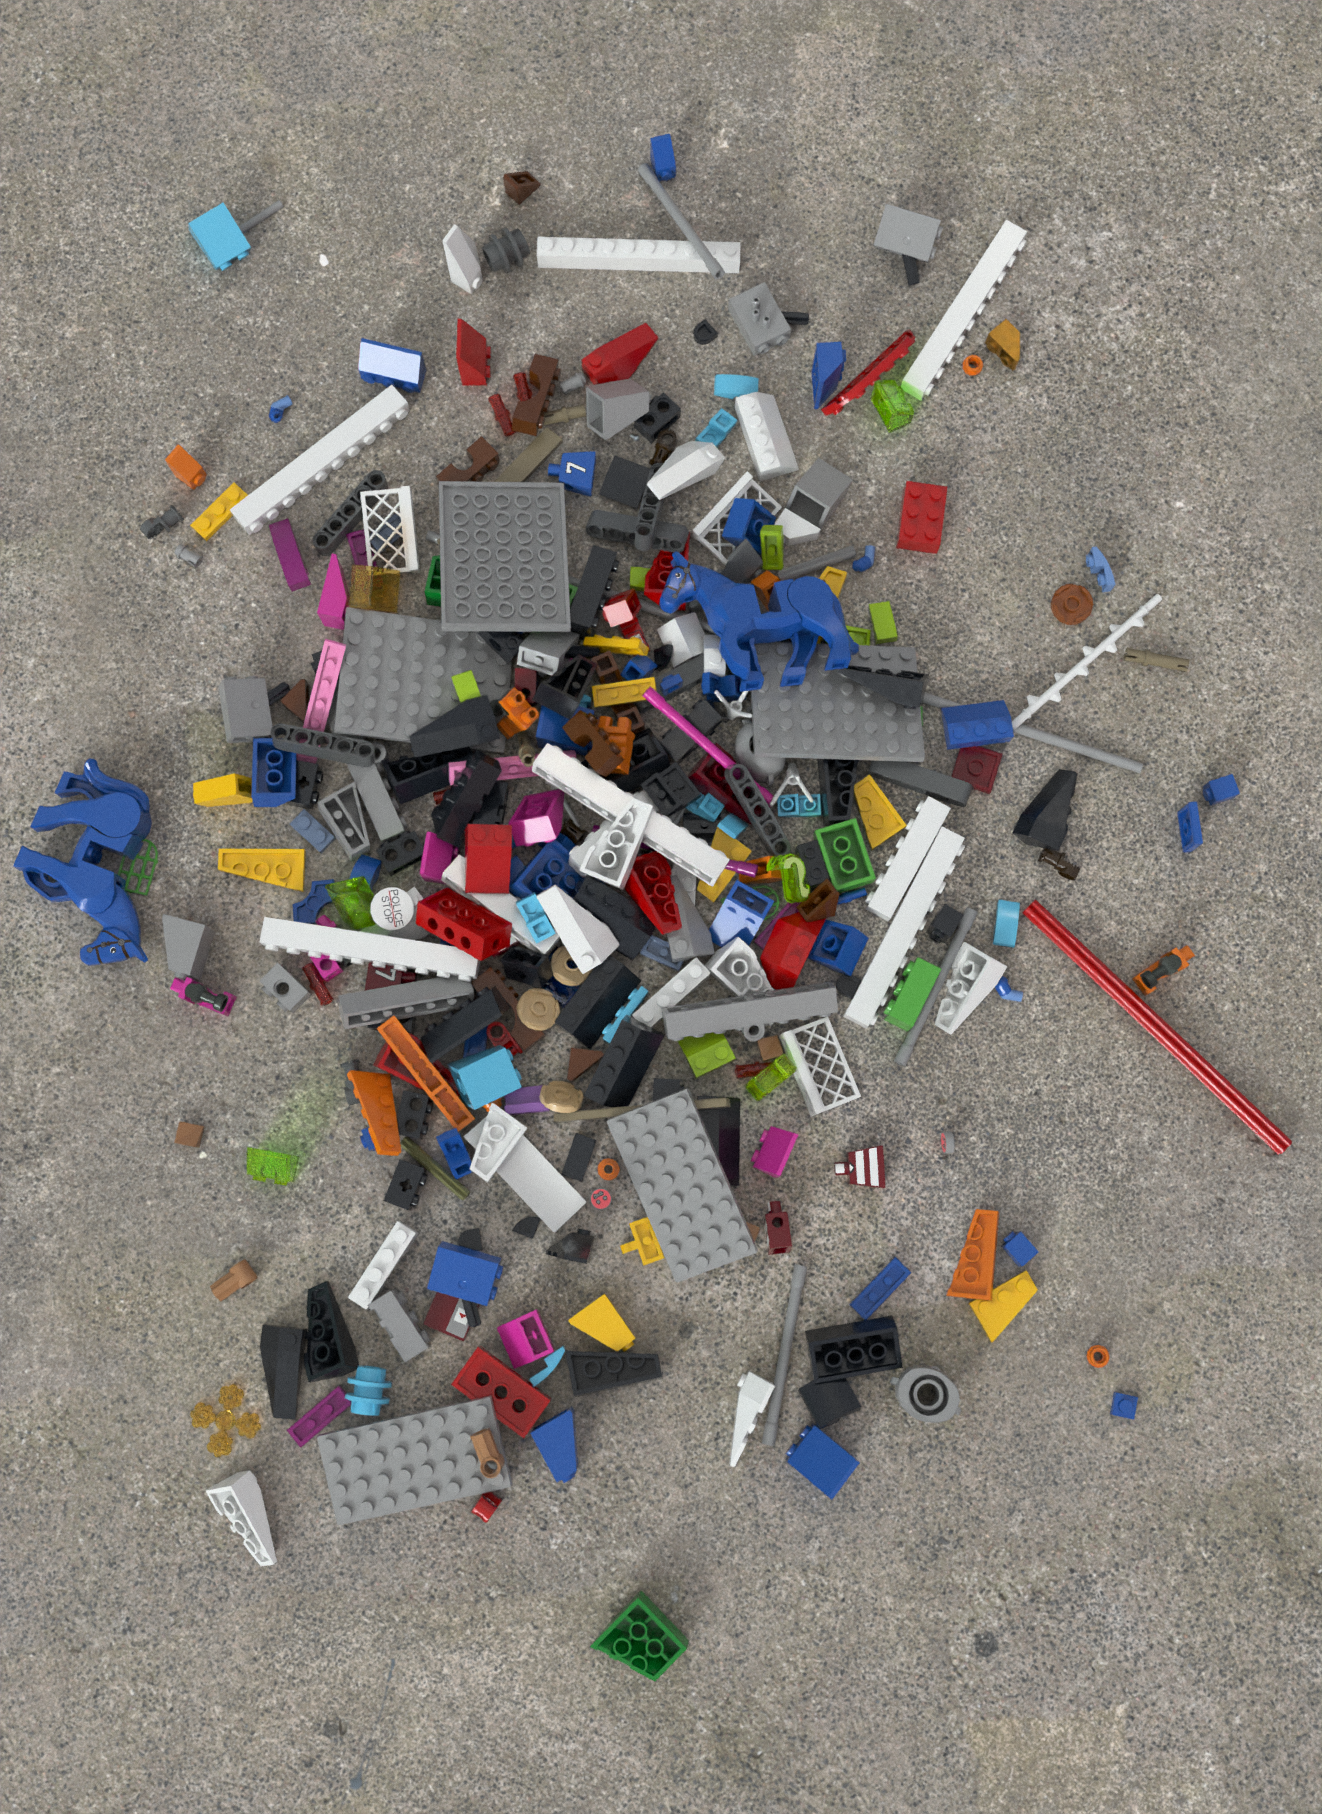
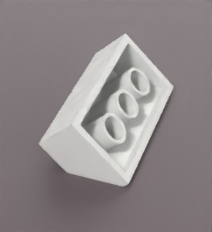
M753 392L736 397L735 411L759 482L798 471L799 468L774 395Z

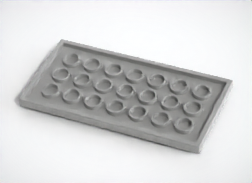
M688 1087L606 1121L676 1283L757 1253V1246Z
M492 1395L327 1432L317 1436L337 1526L509 1488L513 1485ZM485 1428H490L498 1451L505 1460L504 1467L494 1478H487L481 1473V1463L470 1437L472 1434ZM488 1461V1466L491 1469L498 1468L496 1462Z

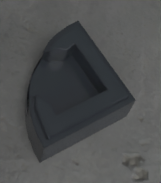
M666 644L654 650V662L657 665L655 670L662 671L667 667L672 657L673 645Z
M524 1218L514 1226L512 1231L533 1239L541 1218Z

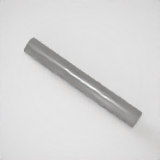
M276 201L240 225L241 232L244 234L283 208L284 206L281 201Z

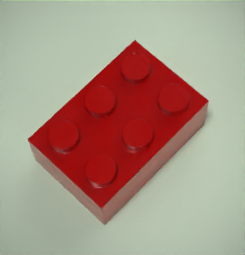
M906 481L900 511L896 542L897 549L937 554L941 543L948 486Z

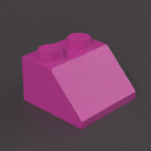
M427 831L420 868V875L424 881L445 884L441 880L443 872L454 861V858L459 855V848L437 838L436 833Z

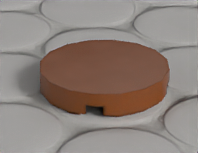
M1063 585L1052 597L1051 610L1053 615L1064 624H1080L1092 612L1093 598L1090 592L1081 585Z

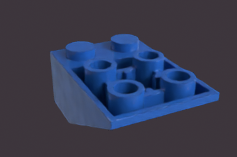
M736 880L709 928L712 942L723 947L736 937H739L750 946L774 904V900Z

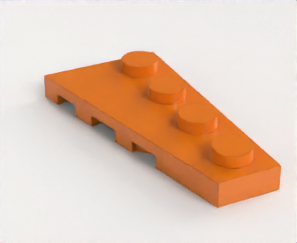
M350 1070L347 1076L354 1085L355 1089L353 1092L356 1099L359 1098L363 1118H366L368 1121V1131L377 1154L398 1156L402 1151L390 1074Z
M975 1210L964 1248H962L961 1257L946 1296L992 1301L999 1211Z

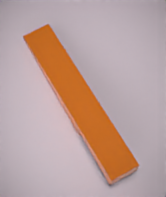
M395 1015L377 1028L451 1125L457 1128L458 1132L475 1119Z

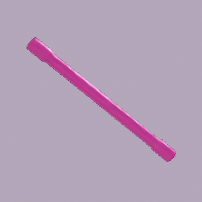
M651 686L643 693L642 696L649 703L665 714L725 769L730 765L736 764L669 705ZM735 768L732 775L739 779L740 771ZM755 781L768 806L771 807L769 804L774 796Z

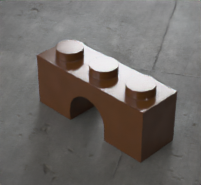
M481 436L466 449L468 458L473 462L472 466L467 470H459L452 463L449 464L436 476L438 485L439 481L481 482L487 472L495 470L499 465L498 452Z
M579 710L562 728L574 743L583 748L593 741L592 749L585 758L595 772L607 777L624 761V758L620 755L621 749L614 742H610L608 739L610 735L604 728L597 725L599 721L592 713L589 712L587 714Z

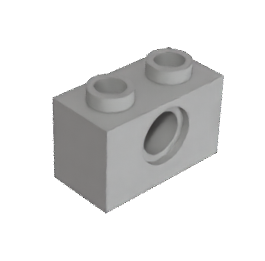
M278 962L260 980L264 985L261 989L269 997L274 995L279 1000L276 1004L285 1012L289 1009L295 1013L312 995ZM288 984L289 991L281 995L279 992L280 987Z

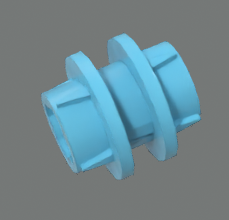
M358 1365L356 1376L348 1377L347 1383L355 1384L354 1393L345 1394V1399L351 1400L352 1413L378 1416L380 1415L381 1405L389 1404L390 1398L382 1396L383 1388L392 1387V1382L385 1380V1368Z

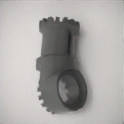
M171 505L170 509L161 517L157 516L156 518L147 519L141 525L140 531L148 539H152L157 534L159 535L163 529L169 533L171 531L170 528L177 522L183 521L184 518Z
M359 1059L350 1060V1063L347 1061L340 1064L341 1068L344 1069L346 1077L344 1091L349 1106L360 1103L359 1098L356 1099L354 1095V1085L347 1076L350 1070L360 1071L358 1066L360 1063Z

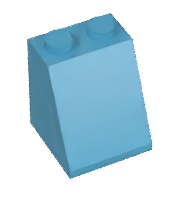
M224 202L188 223L190 233L215 270L221 268L223 271L232 266L231 261L236 258L240 261L249 255L248 251L251 250V246Z
M501 1045L447 1064L463 1103L474 1110L521 1088L519 1081L522 1078L517 1068L514 1069L512 1065L513 1056L508 1048L506 1049Z

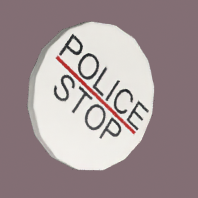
M388 887L380 890L373 897L370 913L374 922L379 927L386 930H398L410 922L414 913V905L411 897L404 890Z

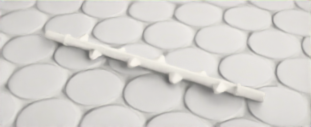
M1156 594L1146 604L1140 606L1139 610L1122 625L1111 624L1109 626L1111 634L1096 648L1084 646L1082 650L1085 657L1066 674L1055 673L1056 683L1040 697L1028 695L1027 701L1029 706L1023 709L1022 713L1012 721L1013 731L1026 719H1030L1031 715L1048 700L1060 702L1059 690L1076 675L1087 676L1089 674L1087 666L1104 651L1115 653L1117 651L1115 641L1132 626L1143 627L1144 621L1142 617L1148 615L1149 611L1162 601V597Z

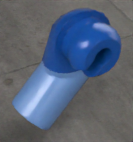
M288 395L271 404L269 418L272 422H280L284 409L293 405Z
M865 546L864 557L852 563L854 571L864 572L873 566L874 546Z
M1002 976L995 986L1000 997L1006 1000L1021 1002L1023 991L1012 990L1007 978Z

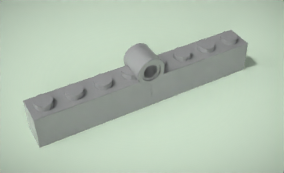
M337 681L327 718L333 734L364 740L362 736L334 733L338 693ZM373 742L375 753L380 752L381 755L375 758L372 766L361 767L347 764L381 842H392L399 839L400 834L406 832L405 828L408 825L404 817H399L396 811L400 807L395 797L391 798L388 793L391 787L387 779H382L379 773L383 771L381 760L389 759V754L381 743ZM342 748V749H340V750H341L342 752H346V751H348L349 749H348V748ZM363 752L361 755L368 756L370 753Z
M824 982L662 1008L664 1033L668 1039L679 1041L687 1036L703 1037L705 1033L722 1034L726 1030L735 1029L741 1031L746 1039L758 1041L763 1037L765 1026H768L769 1023L785 1024L792 1019L808 1020L811 1016L817 1015L828 1017L832 1015L831 1013L838 1012L836 987L831 982Z

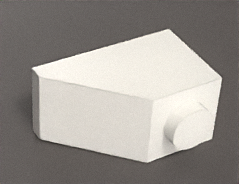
M786 508L774 524L783 525L784 544L788 546L817 540L821 530Z
M703 635L704 673L711 672L720 677L725 676L726 662L718 650L721 638L717 635Z

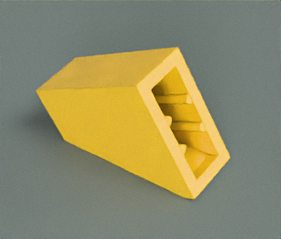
M234 773L193 783L194 804L214 807L253 803L251 797L252 778Z
M606 1294L600 1296L568 1320L571 1325L617 1352L620 1349L625 1352L634 1345L633 1340L636 1337Z

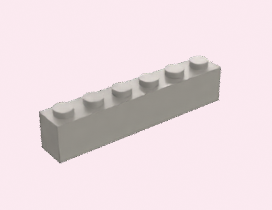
M450 975V978L438 977L338 995L339 1012L344 1029L386 1022L393 1015L397 1019L457 1009L467 999L474 1000V990L471 982L458 980L459 976Z

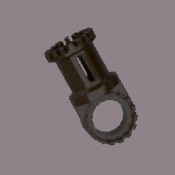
M664 429L659 433L654 447L656 450L653 458L649 460V465L652 466L659 462L664 464L668 459L669 454L672 453L677 443L674 431ZM670 435L673 438V442L668 445L664 444L662 438Z
M571 818L563 824L564 826H562L560 831L561 834L571 839L576 846H581L585 842V838L590 834L585 829L582 830L576 826Z
M1043 848V853L1038 858L1039 862L1044 861L1054 866L1058 874L1066 879L1076 880L1080 868H1076V865L1073 866V863L1070 864V862L1064 861L1066 853Z

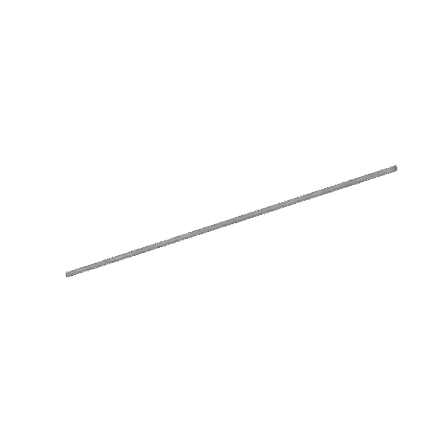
M429 530L426 540L437 543L440 533ZM568 576L569 584L578 587L581 580ZM614 590L607 591L605 598L609 600L611 596L620 592ZM639 599L642 605L641 611L669 620L686 615L678 611L671 614L666 613L659 605ZM698 618L703 631L715 634L708 625V621ZM926 692L923 703L938 708L963 705ZM1021 724L1013 731L1014 733L1140 773L1143 767V763Z

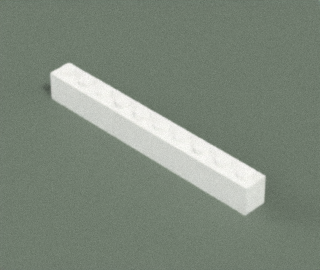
M1008 220L1004 222L902 381L901 390L920 401L925 395L929 396L934 388L932 383L935 379L939 380L945 370L943 366L946 362L949 364L953 359L955 347L962 345L966 337L964 333L966 330L971 331L976 322L974 320L975 316L982 314L986 306L984 302L987 298H992L996 291L995 285L997 282L1001 284L1006 276V268L1012 267L1017 258L1015 254L1017 251L1021 252L1027 241L1024 240L1027 234L1026 230Z
M538 237L537 239L538 268L710 272L689 241ZM702 241L712 256L717 259L725 273H739L740 242Z
M390 385L230 509L232 515L248 535L258 532L263 527V524L275 519L285 507L292 506L298 497L307 494L316 483L324 481L333 470L341 468L347 459L355 457L365 445L372 444L376 437L382 432H387L392 427V424L404 419L410 411L408 402L393 385Z
M549 743L546 744L533 762L532 772L612 823L628 803L635 798L631 793L619 789L614 782L606 781L595 770L586 768L581 765L578 759L567 756L559 747L552 746ZM653 809L642 842L713 887L730 859L722 851L714 850L708 846L706 841L700 838L697 839L686 828L678 827L672 823L670 818L658 814Z
M943 826L940 828L843 1017L864 1028H867L869 1024L874 1025L879 1016L876 1013L879 1005L883 1007L889 996L885 994L888 987L893 988L898 979V976L895 975L898 968L902 969L908 959L905 956L908 948L912 950L917 941V938L914 937L918 930L922 931L927 922L924 917L927 911L932 912L937 902L933 900L936 893L941 894L946 885V882L943 881L946 874L951 875L956 865L953 863L955 856L960 857L965 848V845L962 844L965 839L964 837Z
M264 917L259 941L265 946L266 950L278 951V948L287 949L286 952L299 955L301 951L307 952L308 956L321 958V955L330 956L329 959L334 961H342L343 958L351 959V963L364 965V961L371 962L372 966L378 968H385L386 965L394 966V970L406 972L407 968L416 969L415 973L428 975V972H435L438 977L450 978V975L459 976L458 980L471 982L472 978L477 979L480 960L454 946Z

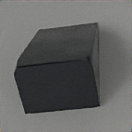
M576 1133L561 1175L582 1182L597 1140Z

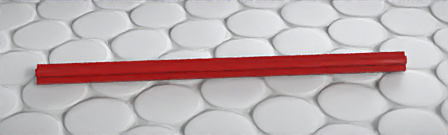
M1035 899L1022 912L1277 1154H1282L1286 1151L1293 1141Z

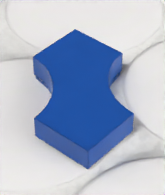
M334 879L312 881L311 891L308 896L301 902L292 904L294 922L317 924L316 920L321 909L331 902H336Z

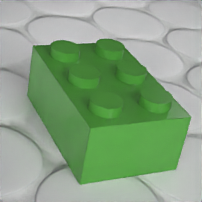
M856 818L814 831L813 838L818 840L830 881L839 893L872 884L875 881L876 877Z
M919 957L914 962L910 960L902 973L905 976L904 980H900L893 991V994L896 995L894 1000L891 999L884 1009L883 1013L886 1014L884 1020L905 1031H909L914 1026L941 968Z

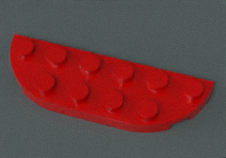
M910 329L906 330L821 409L825 416L831 413L836 415L843 410V406L854 398L859 399L866 393L865 388L869 384L872 386L881 379L879 375L883 371L888 372L895 366L894 361L898 357L901 359L909 353L908 348L915 342L916 336Z

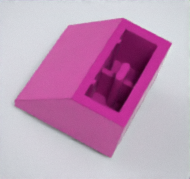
M538 1309L497 1327L514 1369L555 1351Z

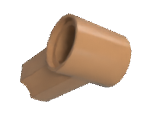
M246 1259L234 1265L229 1270V1273L210 1286L212 1293L220 1302L240 1288H245L258 1278Z
M485 1428L472 1434L470 1437L481 1463V1473L487 1478H494L504 1467L505 1460L498 1451L490 1428ZM488 1461L496 1462L498 1468L491 1469L488 1466Z

